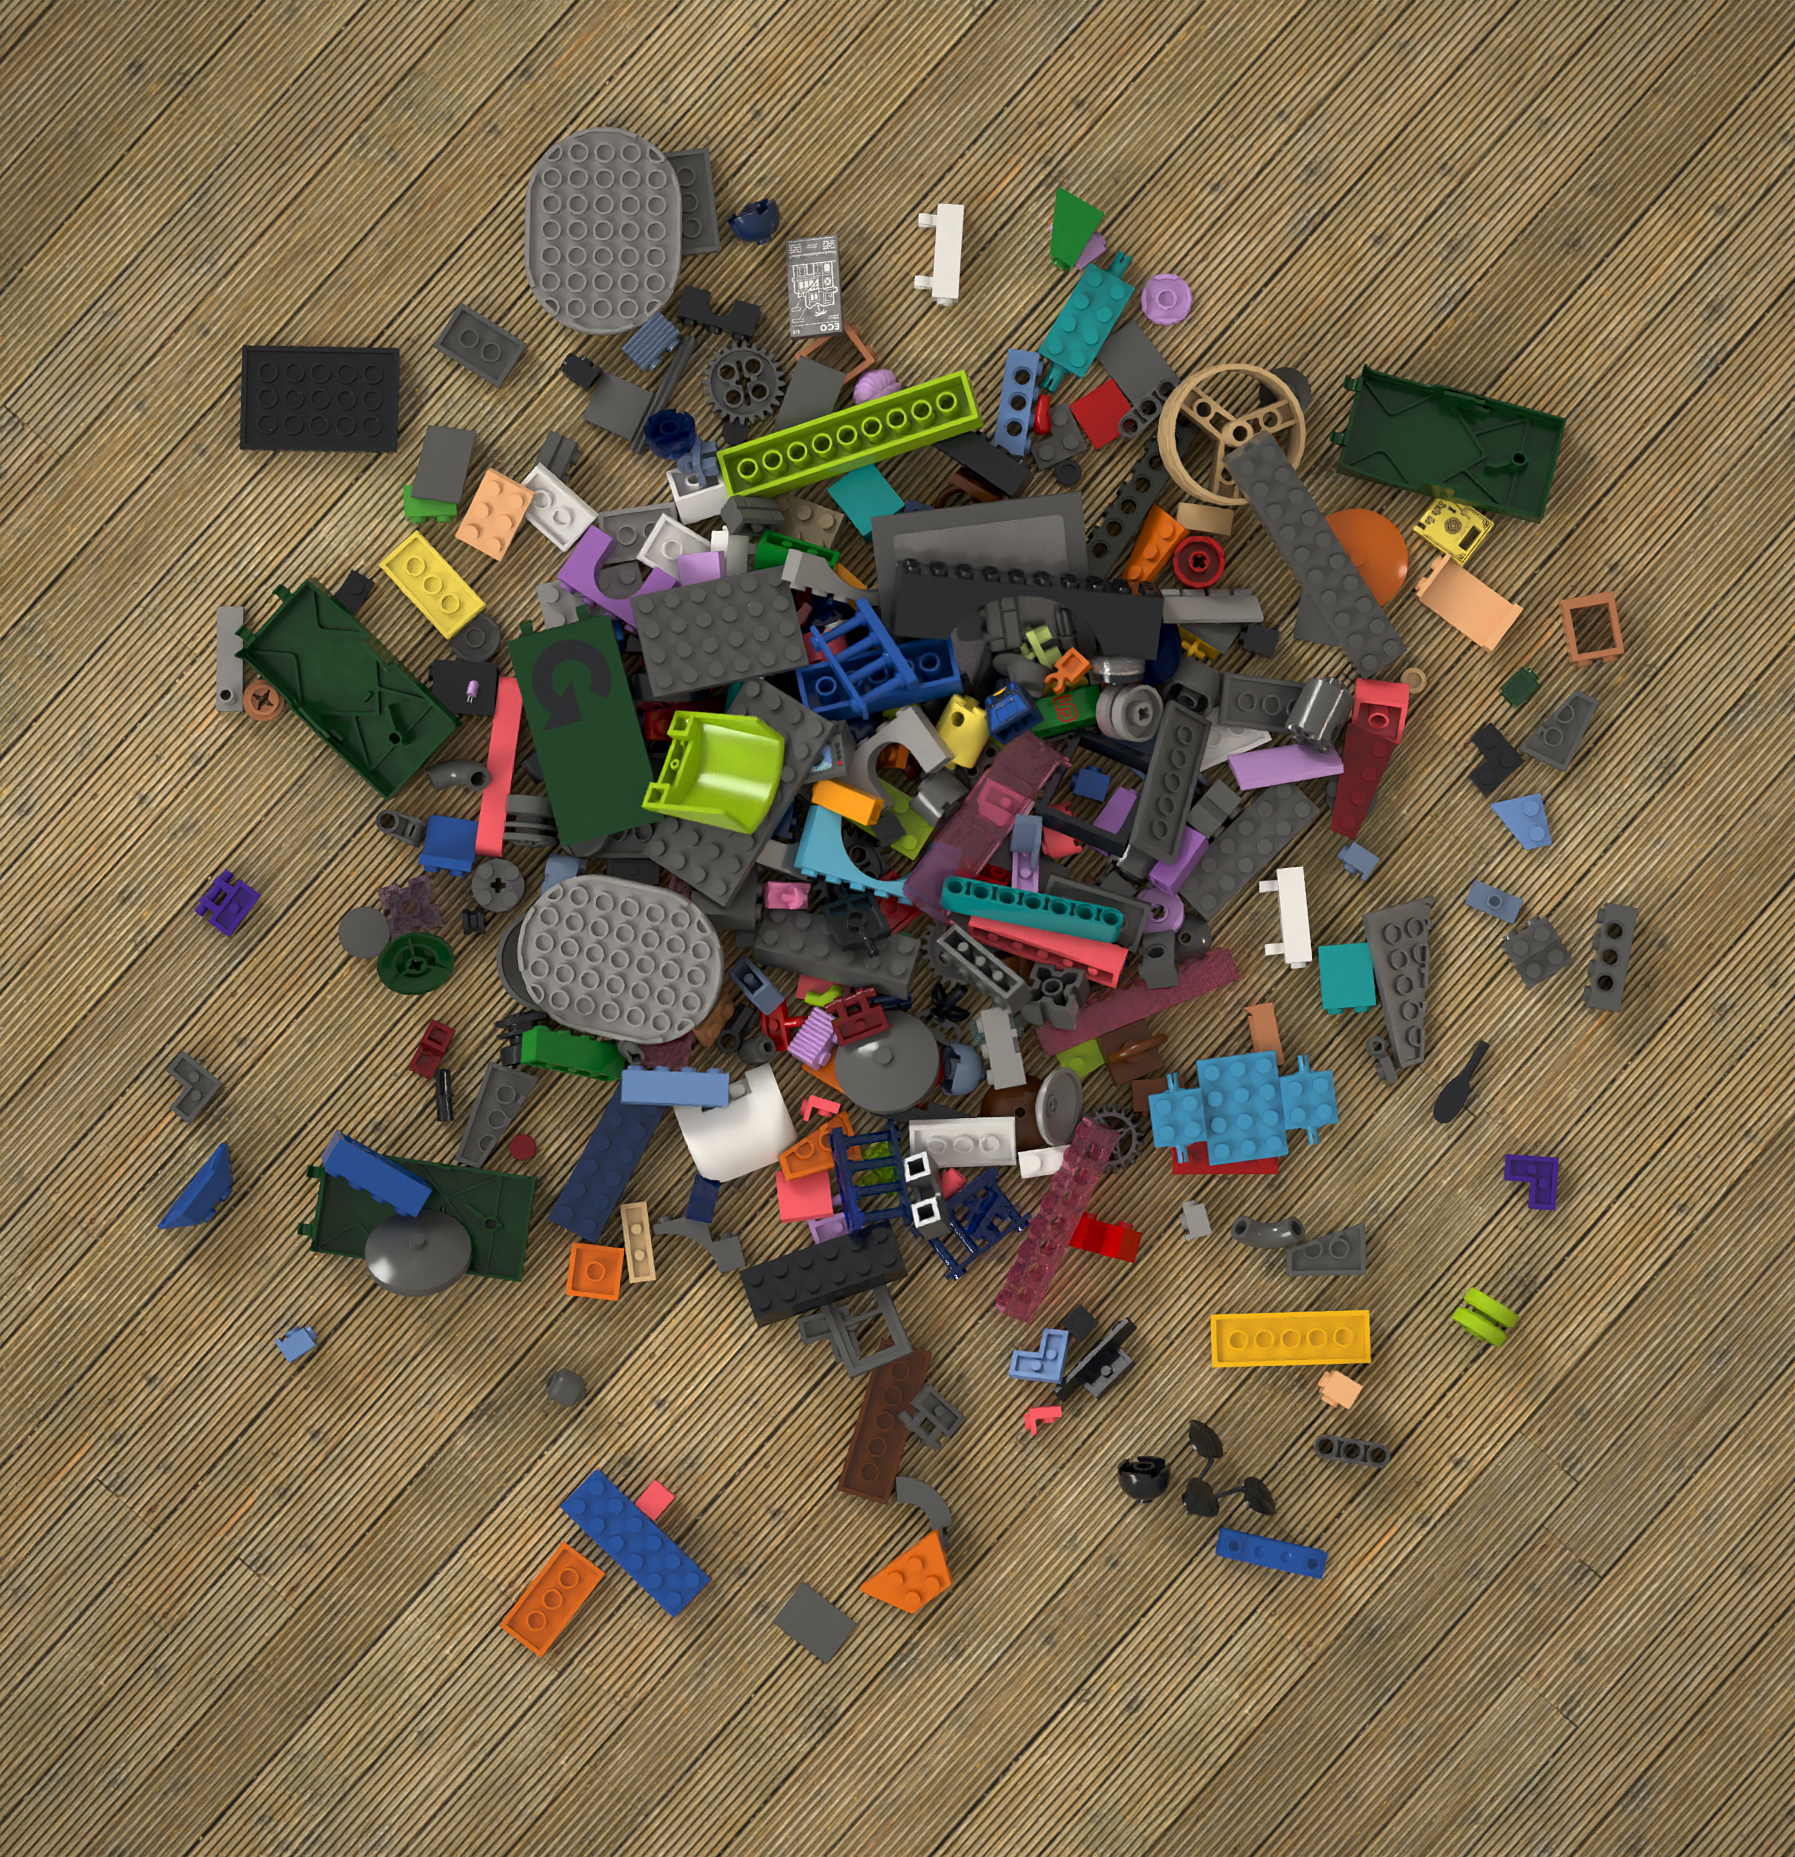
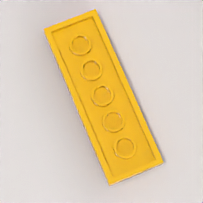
M1369 1310L1210 1314L1212 1368L1371 1363Z

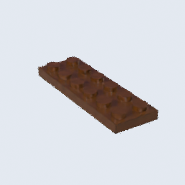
M881 1338L878 1352L894 1346V1341ZM912 1347L913 1354L872 1370L837 1486L838 1491L884 1505L888 1504L909 1430L904 1427V1422L898 1417L904 1410L910 1415L915 1413L916 1409L909 1403L923 1386L932 1352Z

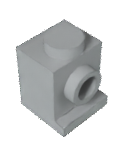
M1197 1199L1181 1203L1183 1214L1179 1215L1183 1230L1188 1229L1189 1234L1184 1235L1185 1241L1212 1234L1204 1203L1198 1204Z

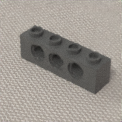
M1605 903L1603 908L1598 909L1596 923L1600 924L1599 934H1594L1592 949L1596 950L1594 960L1590 959L1587 975H1591L1589 986L1585 985L1583 992V1001H1587L1586 1008L1613 1013L1620 1012L1638 908ZM1611 924L1617 925L1620 929V936L1617 939L1609 937L1607 929ZM1606 950L1614 952L1616 956L1613 965H1608L1603 961V953ZM1601 976H1606L1611 981V987L1608 991H1604L1598 986V980Z

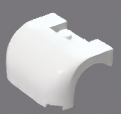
M769 1063L744 1072L745 1079L729 1084L727 1108L673 1106L691 1156L703 1179L719 1180L720 1183L735 1179L778 1162L779 1155L794 1146L795 1142H798L797 1132Z

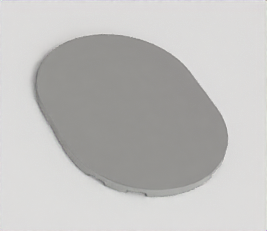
M588 128L574 132L560 142L555 143L543 155L532 172L525 201L524 259L526 275L536 299L545 311L562 325L572 330L598 336L616 335L634 330L644 325L658 311L660 312L676 288L682 262V194L673 167L666 156L654 144L638 136L636 133L620 128Z
M601 874L576 876L562 881L544 892L530 908L521 926L517 947L518 964L528 993L534 1002L550 1015L549 1017L574 1030L621 1041L627 1039V1041L636 1044L664 1043L681 1037L698 1026L712 1010L721 991L724 976V957L715 928L697 905L683 895L666 888Z

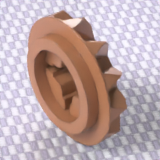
M265 679L257 680L246 688L243 694V707L251 718L265 722L275 719L283 711L285 698ZM270 691L268 700L271 701L273 707L264 705L258 711L260 702L254 695L264 697Z

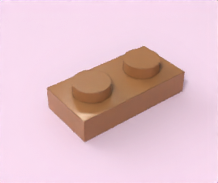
M720 991L717 998L719 1005L712 1008L706 1018L692 1029L700 1045L703 1047H711L736 1010L726 991Z

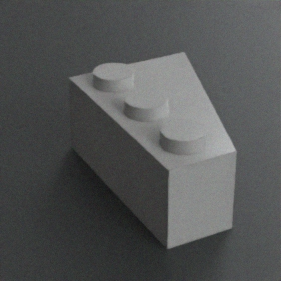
M999 1007L981 1010V1018H976L978 1033H984L985 1044H981L983 1059H989L990 1070H986L988 1085H994L995 1090L1025 1085L1026 1078L1013 1014L1007 1009L1002 1011Z

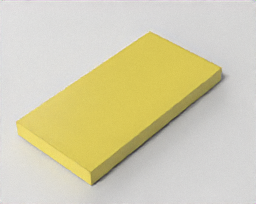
M418 530L379 564L381 569L448 641L487 607Z

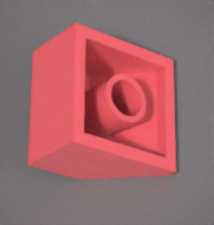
M1357 678L1354 692L1355 704L1352 708L1350 723L1396 744H1401L1409 702V684Z

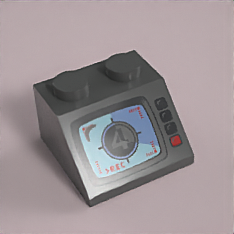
M846 719L839 721L830 720L837 728L803 784L848 775L857 744Z

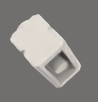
M1070 1145L1018 1152L1022 1179L1074 1171Z

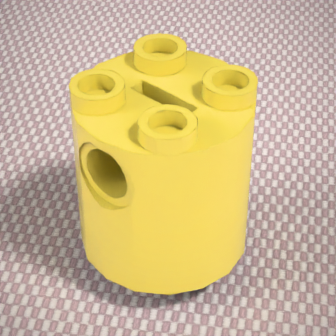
M955 693L949 699L935 729L955 756L945 767L954 770L958 764L963 767L973 768L990 737L986 709L983 710L978 707L979 701L967 695L962 697Z

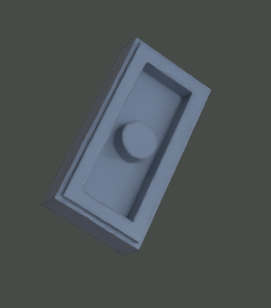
M1474 880L1464 904L1513 925L1523 899Z

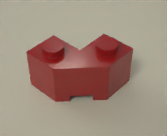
M1082 1211L1081 1216L1070 1213L1062 1244L1135 1263L1142 1233L1132 1230V1224L1118 1221L1116 1226L1097 1221V1215Z

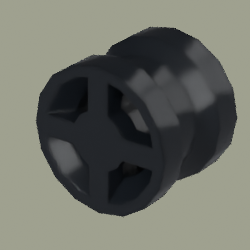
M478 908L476 911L462 909L464 935H470L472 932L486 934L484 908Z

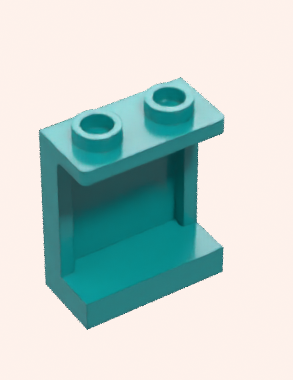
M873 463L852 470L827 489L831 499L842 509L867 544L873 541L870 517L903 513L906 507L905 503Z
M1368 942L1318 946L1316 949L1317 958L1319 959L1322 1010H1328V1015L1344 1014V1009L1354 1008V1013L1370 1012V1007L1376 1005L1373 962Z

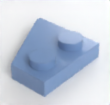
M1541 793L1490 804L1491 809L1500 817L1507 829L1513 833L1525 850L1552 845Z

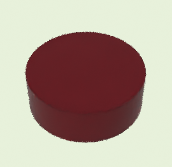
M518 1135L510 1143V1152L517 1160H529L536 1153V1142L528 1135Z

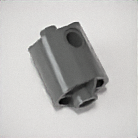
M1329 676L1322 679L1309 678L1285 723V730L1292 734L1291 740L1300 745H1305L1307 742L1313 745L1317 751L1328 754L1329 750L1333 748L1355 704V700L1345 684L1338 679Z

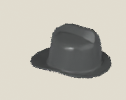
M1000 654L993 660V667L997 672L1008 677L1010 682L1017 681L1030 693L1032 698L1039 699L1042 697L1045 688L1044 680L1049 674L1053 673V670L1018 654Z

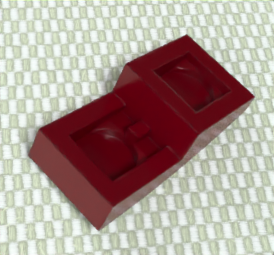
M432 1019L408 1066V1070L432 1081L435 1071L438 1069L456 1030Z

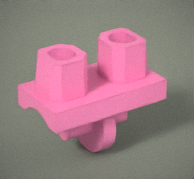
M768 881V883H764L762 887V898L765 899L764 907L808 909L807 895L811 889V883L798 881Z

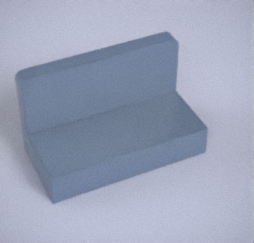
M1016 814L1010 840V851L1031 853L1030 870L1035 871L1041 845L1042 816Z

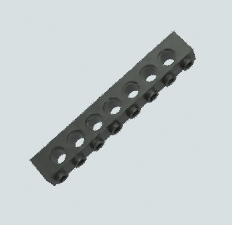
M1199 403L1197 406V414L1203 417L1206 413V408L1202 403ZM1176 418L1174 435L1178 442L1176 450L1181 461L1201 429L1193 422L1191 425L1183 427L1179 425ZM1152 437L1144 449L1147 452L1143 461L1137 459L1130 470V473L1133 474L1132 478L1128 483L1123 481L1117 490L1116 495L1119 498L1114 505L1108 504L1102 514L1105 520L1100 527L1095 525L1087 538L1091 540L1086 548L1089 576H1098L1103 578V581L1105 580L1152 507L1153 502H1155L1171 476L1165 466L1159 471H1155L1149 466V461L1153 458L1162 460L1159 453L1158 438ZM1139 480H1145L1148 482L1150 489L1144 493L1138 492L1135 488V483ZM1124 502H1131L1136 510L1133 514L1127 515L1122 512L1121 505ZM1110 524H1117L1121 528V534L1116 537L1110 536L1106 528ZM1096 546L1105 547L1107 550L1106 557L1096 558L1092 553L1093 548Z

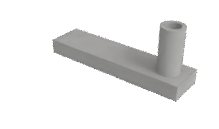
M217 607V712H244V660L234 656L244 648V640L234 634L244 625V607Z

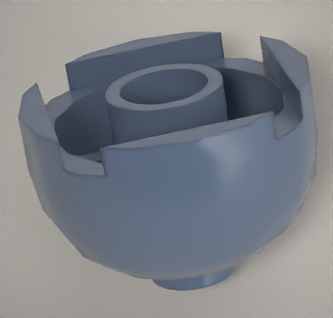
M950 1042L949 1045L951 1047H945L942 1053L944 1083L940 1082V1088L945 1095L961 1096L975 1090L980 1080L984 1079L986 1068L975 1049L965 1044Z

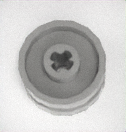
M1133 683L1119 686L1108 685L1100 694L1096 705V719L1099 728L1106 736L1132 742H1146L1153 738L1160 728L1163 716L1162 699L1156 689L1149 685Z

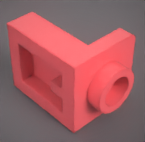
M810 1095L809 1100H803L800 1114L804 1115L803 1121L809 1122L814 1107L817 1108L816 1114L831 1118L833 1113L838 1115L841 1104Z
M1061 1405L1029 1407V1413L1024 1414L1025 1430L1031 1429V1435H1037L1035 1419H1041V1423L1057 1422L1056 1417H1062Z

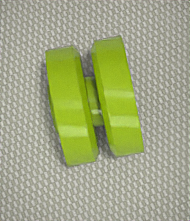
M1470 1286L1463 1298L1475 1311L1472 1312L1465 1307H1457L1451 1319L1483 1342L1487 1341L1501 1348L1507 1339V1335L1495 1326L1496 1323L1506 1328H1513L1520 1317L1496 1300Z

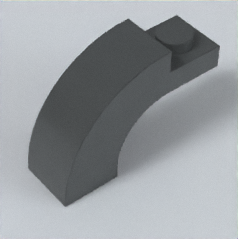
M896 1476L898 1503H911L923 1509L930 1519L932 1531L936 1528L939 1530L942 1550H944V1547H949L948 1531H942V1527L953 1526L949 1508L943 1497L932 1486L922 1480L909 1476Z

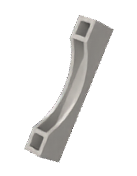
M789 548L781 579L791 582V588L805 591L806 586L811 587L812 594L827 597L828 593L834 594V600L848 603L849 598L858 601L865 597L870 605L877 606L876 612L881 613L878 587L872 589H856L851 587L834 573L825 558Z

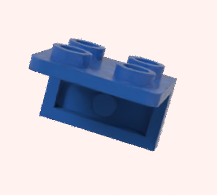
M439 815L429 816L423 854H420L418 864L424 866V871L440 873V869L449 870L450 875L457 877H466V873L473 874L479 823Z

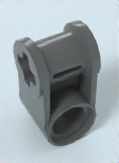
M390 809L382 810L376 816V826L381 832L419 848L420 844L418 841L424 827H427L428 823ZM388 814L394 816L395 825L392 828L385 829L381 826L383 816ZM415 826L412 836L410 837L412 829Z

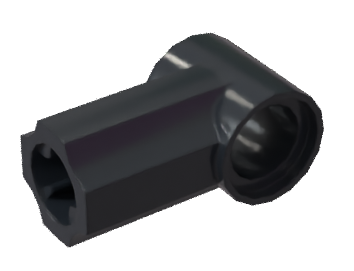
M740 1002L732 1017L717 1037L719 1050L725 1054L735 1053L758 1019L759 1014ZM725 1035L735 1037L736 1044L733 1048L726 1049L721 1045V1039Z

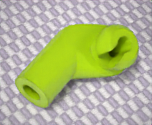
M837 984L832 985L830 990L823 994L808 990L805 1003L825 1009L824 1005L833 1002V998L838 996L843 998L844 990Z

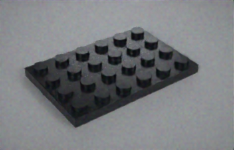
M242 345L240 450L398 453L400 349Z

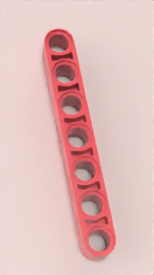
M500 676L487 761V770L490 773L491 780L489 785L483 790L475 855L502 858L505 841L502 840V835L506 833V827H503L504 822L508 821V814L505 813L506 795H511L524 709L517 679L513 677Z

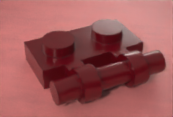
M874 986L867 989L859 988L855 990L856 993L843 998L838 996L833 998V1002L824 1005L827 1014L837 1011L840 1016L831 1020V1025L841 1047L890 1029V1024L881 1002L870 1005L868 999L877 996ZM860 1003L862 1009L848 1014L847 1007Z

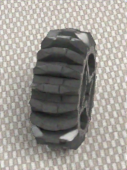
M1106 1103L1102 1104L1103 1112L1099 1113L1096 1106L1093 1107L1094 1117H1091L1086 1112L1084 1117L1088 1120V1123L1085 1124L1079 1121L1077 1124L1084 1128L1083 1132L1075 1131L1074 1133L1075 1136L1082 1137V1141L1074 1143L1075 1146L1083 1145L1084 1150L1077 1153L1078 1156H1083L1086 1153L1089 1157L1083 1163L1087 1165L1093 1160L1095 1162L1092 1167L1093 1171L1098 1169L1099 1164L1103 1165V1174H1107L1108 1166H1112L1113 1174L1118 1173L1117 1165H1121L1122 1170L1126 1171L1128 1168L1125 1161L1128 1160L1130 1164L1135 1165L1136 1161L1131 1157L1132 1154L1139 1157L1142 1155L1141 1151L1136 1150V1146H1145V1142L1137 1141V1137L1145 1135V1131H1136V1128L1140 1127L1142 1122L1138 1121L1133 1124L1131 1120L1135 1118L1136 1114L1133 1112L1129 1117H1126L1125 1113L1128 1108L1125 1106L1122 1108L1121 1113L1116 1112L1118 1106L1115 1103L1112 1105V1111H1108ZM1103 1117L1118 1118L1127 1126L1119 1130H1113L1108 1126ZM1097 1122L1101 1131V1137L1089 1145V1130L1093 1123ZM1103 1126L1111 1135L1122 1132L1121 1135L1117 1136V1140H1114L1116 1142L1114 1146L1117 1151L1109 1143L1097 1145L1103 1141L1102 1138H1105ZM1131 1133L1132 1142L1130 1149L1123 1156L1119 1148V1140ZM1103 1147L1108 1148L1116 1160H1102L1093 1151Z

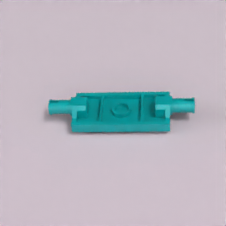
M1118 251L1109 269L1105 271L1092 263H1089L1037 352L1040 356L1051 362L1050 365L1052 366L1040 384V387L1044 390H1047L1051 383L1048 392L1055 394L1064 375L1069 373L1082 380L1084 379L1135 291L1133 286L1121 279L1133 260L1129 255H1126L1121 263L1124 253Z

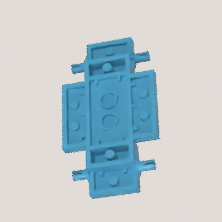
M1275 1050L1196 1060L1199 1087L1179 1088L1178 1073L1172 1072L1173 1083L1171 1073H1166L1168 1089L1161 1093L1148 1094L1154 1147H1176L1178 1163H1183V1159L1184 1162L1189 1161L1187 1146L1194 1142L1206 1141L1209 1165L1212 1166L1289 1155L1286 1130L1307 1129L1308 1144H1319L1318 1128L1325 1124L1339 1123L1332 1070H1310L1309 1055L1303 1054V1057L1302 1055L1297 1056L1299 1071L1294 1074L1278 1076Z

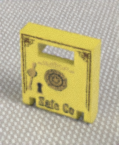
M1436 498L1419 520V523L1426 528L1423 530L1415 525L1412 530L1443 554L1449 553L1452 555L1450 559L1464 567L1492 530L1494 523L1471 506ZM1474 526V529L1480 532L1470 548L1465 551L1459 547V544Z

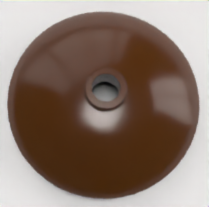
M1025 1074V1085L995 1090L994 1085H992L983 1098L980 1111L981 1118L1015 1117L1017 1153L1038 1149L1046 1143L1039 1132L1035 1115L1036 1098L1043 1081L1028 1074ZM1023 1108L1025 1116L1018 1118L1015 1115V1110Z

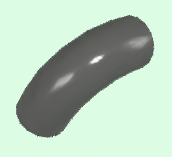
M448 760L425 769L427 777L436 793L456 785H467L472 791H481L489 785L491 780L487 768L475 760Z
M1240 1216L1232 1225L1231 1236L1238 1242L1250 1247L1274 1249L1283 1248L1302 1241L1305 1238V1229L1301 1221L1294 1216L1275 1223H1262L1248 1216Z

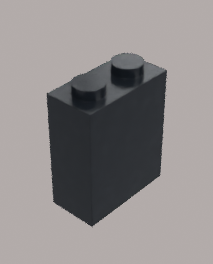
M434 659V666H429V681H433L432 693L454 715L494 718L499 678L498 663ZM475 680L479 683L477 696L470 703L472 697L467 702L468 696L466 693L470 681Z

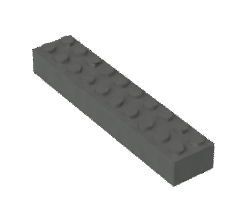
M1263 430L1222 458L1221 461L1356 675L1365 680L1408 651L1274 436L1268 431Z

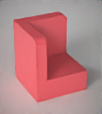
M655 1479L635 1502V1505L655 1521L676 1495Z

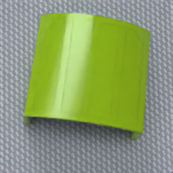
M675 710L667 735L673 738L658 783L649 784L642 807L646 810L751 835L766 816L775 797L783 767L785 738L758 717Z

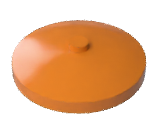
M1353 508L1329 515L1325 518L1380 607L1384 606L1397 594L1407 574L1408 552L1401 533L1387 518L1370 510Z

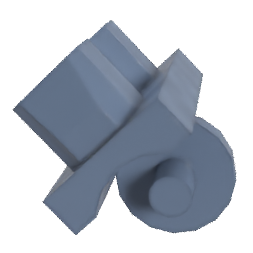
M700 436L693 437L692 453L688 452L678 457L677 468L679 471L687 475L697 472L699 486L707 485V477L720 474L716 452H719L716 440L703 443Z

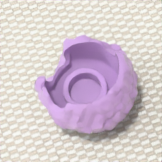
M869 370L862 373L852 390V397L855 405H859L901 391L902 386L900 383H896L895 375L890 370Z

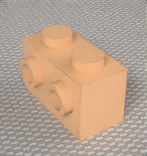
M1334 1369L1330 1373L1325 1371L1317 1384L1321 1386L1318 1392L1323 1394L1321 1398L1323 1401L1335 1408L1341 1405L1346 1409H1350L1363 1386Z

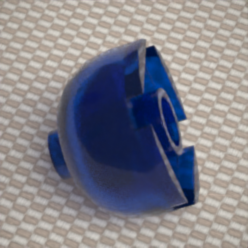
M667 409L653 414L648 419V425L644 426L645 439L648 448L657 457L664 460H676L692 451V447L697 439V429L694 418L688 412L684 411V414L676 413V409Z

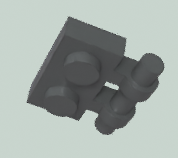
M927 1383L909 1403L916 1409V1412L910 1415L904 1410L898 1417L904 1422V1427L910 1432L914 1431L920 1437V1441L926 1447L930 1446L934 1451L939 1450L942 1446V1443L937 1439L938 1436L942 1433L950 1438L966 1418ZM925 1418L932 1424L929 1430L921 1425Z

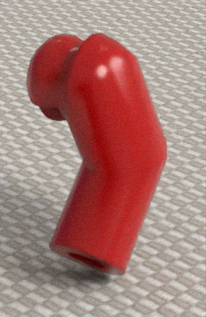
M1044 394L1039 395L1037 400L1035 423L1033 425V430L1037 435L1047 434L1052 427L1049 413L1051 398Z

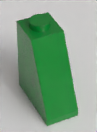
M1061 187L1056 192L1049 259L1053 260L1051 264L1062 271L1068 269L1072 272L1103 220L1105 213Z

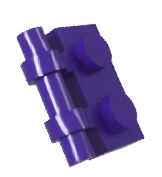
M225 869L220 877L217 876L214 879L213 883L215 884L206 896L202 895L198 900L200 903L194 911L203 917L207 910L210 909L214 914L208 922L228 937H231L261 895L240 879L234 887L229 885L228 883L234 874ZM224 890L228 895L218 906L214 901Z

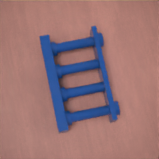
M863 597L856 601L858 612L855 613V616L830 631L820 635L815 625L811 626L812 638L809 641L816 653L821 651L851 698L848 702L854 713L858 714L860 712L863 719L866 720L869 718L866 705L898 687L904 688L906 686L910 694L920 690L918 678L867 599ZM860 625L868 627L870 630L868 637L836 655H833L827 646L828 643ZM872 646H880L884 652L881 654L882 657L848 676L845 674L840 664ZM886 666L888 668L893 666L897 672L894 674V678L861 697L853 686L854 684Z
M1220 1527L1215 1553L1221 1557L1317 1579H1323L1328 1553L1321 1549Z

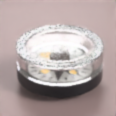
M1104 654L1092 657V679L1118 686L1142 681L1145 679V659L1108 656Z

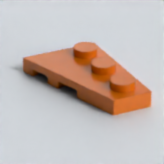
M1153 502L1121 578L1128 580L1130 584H1139V581L1152 582L1190 531L1161 506Z

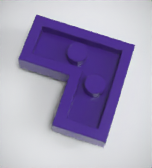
M1505 1154L1503 1180L1530 1182L1528 1209L1555 1211L1559 1158Z

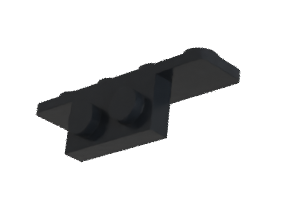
M1128 1317L1117 1322L1113 1326L1112 1332L1105 1339L1098 1341L1093 1351L1086 1358L1080 1359L1076 1363L1074 1370L1067 1377L1062 1378V1383L1056 1384L1053 1393L1064 1402L1082 1384L1099 1401L1136 1364L1119 1347L1137 1329L1135 1324Z

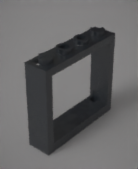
M1077 727L1074 735H1068L1064 744L1066 751L1063 756L1059 755L1053 767L1056 771L1053 777H1047L1043 787L1045 793L1043 797L1038 796L1033 810L1036 811V816H1042V826L1123 858L1129 845L1145 780L1118 835L1050 808L1049 805L1079 746L1146 774L1148 773L1152 757Z

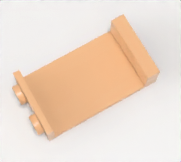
M1449 553L1444 558L1439 555L1430 566L1433 570L1430 577L1427 579L1423 576L1414 589L1418 593L1414 598L1485 651L1491 653L1522 612L1523 608L1516 603L1512 605L1450 559L1452 555Z

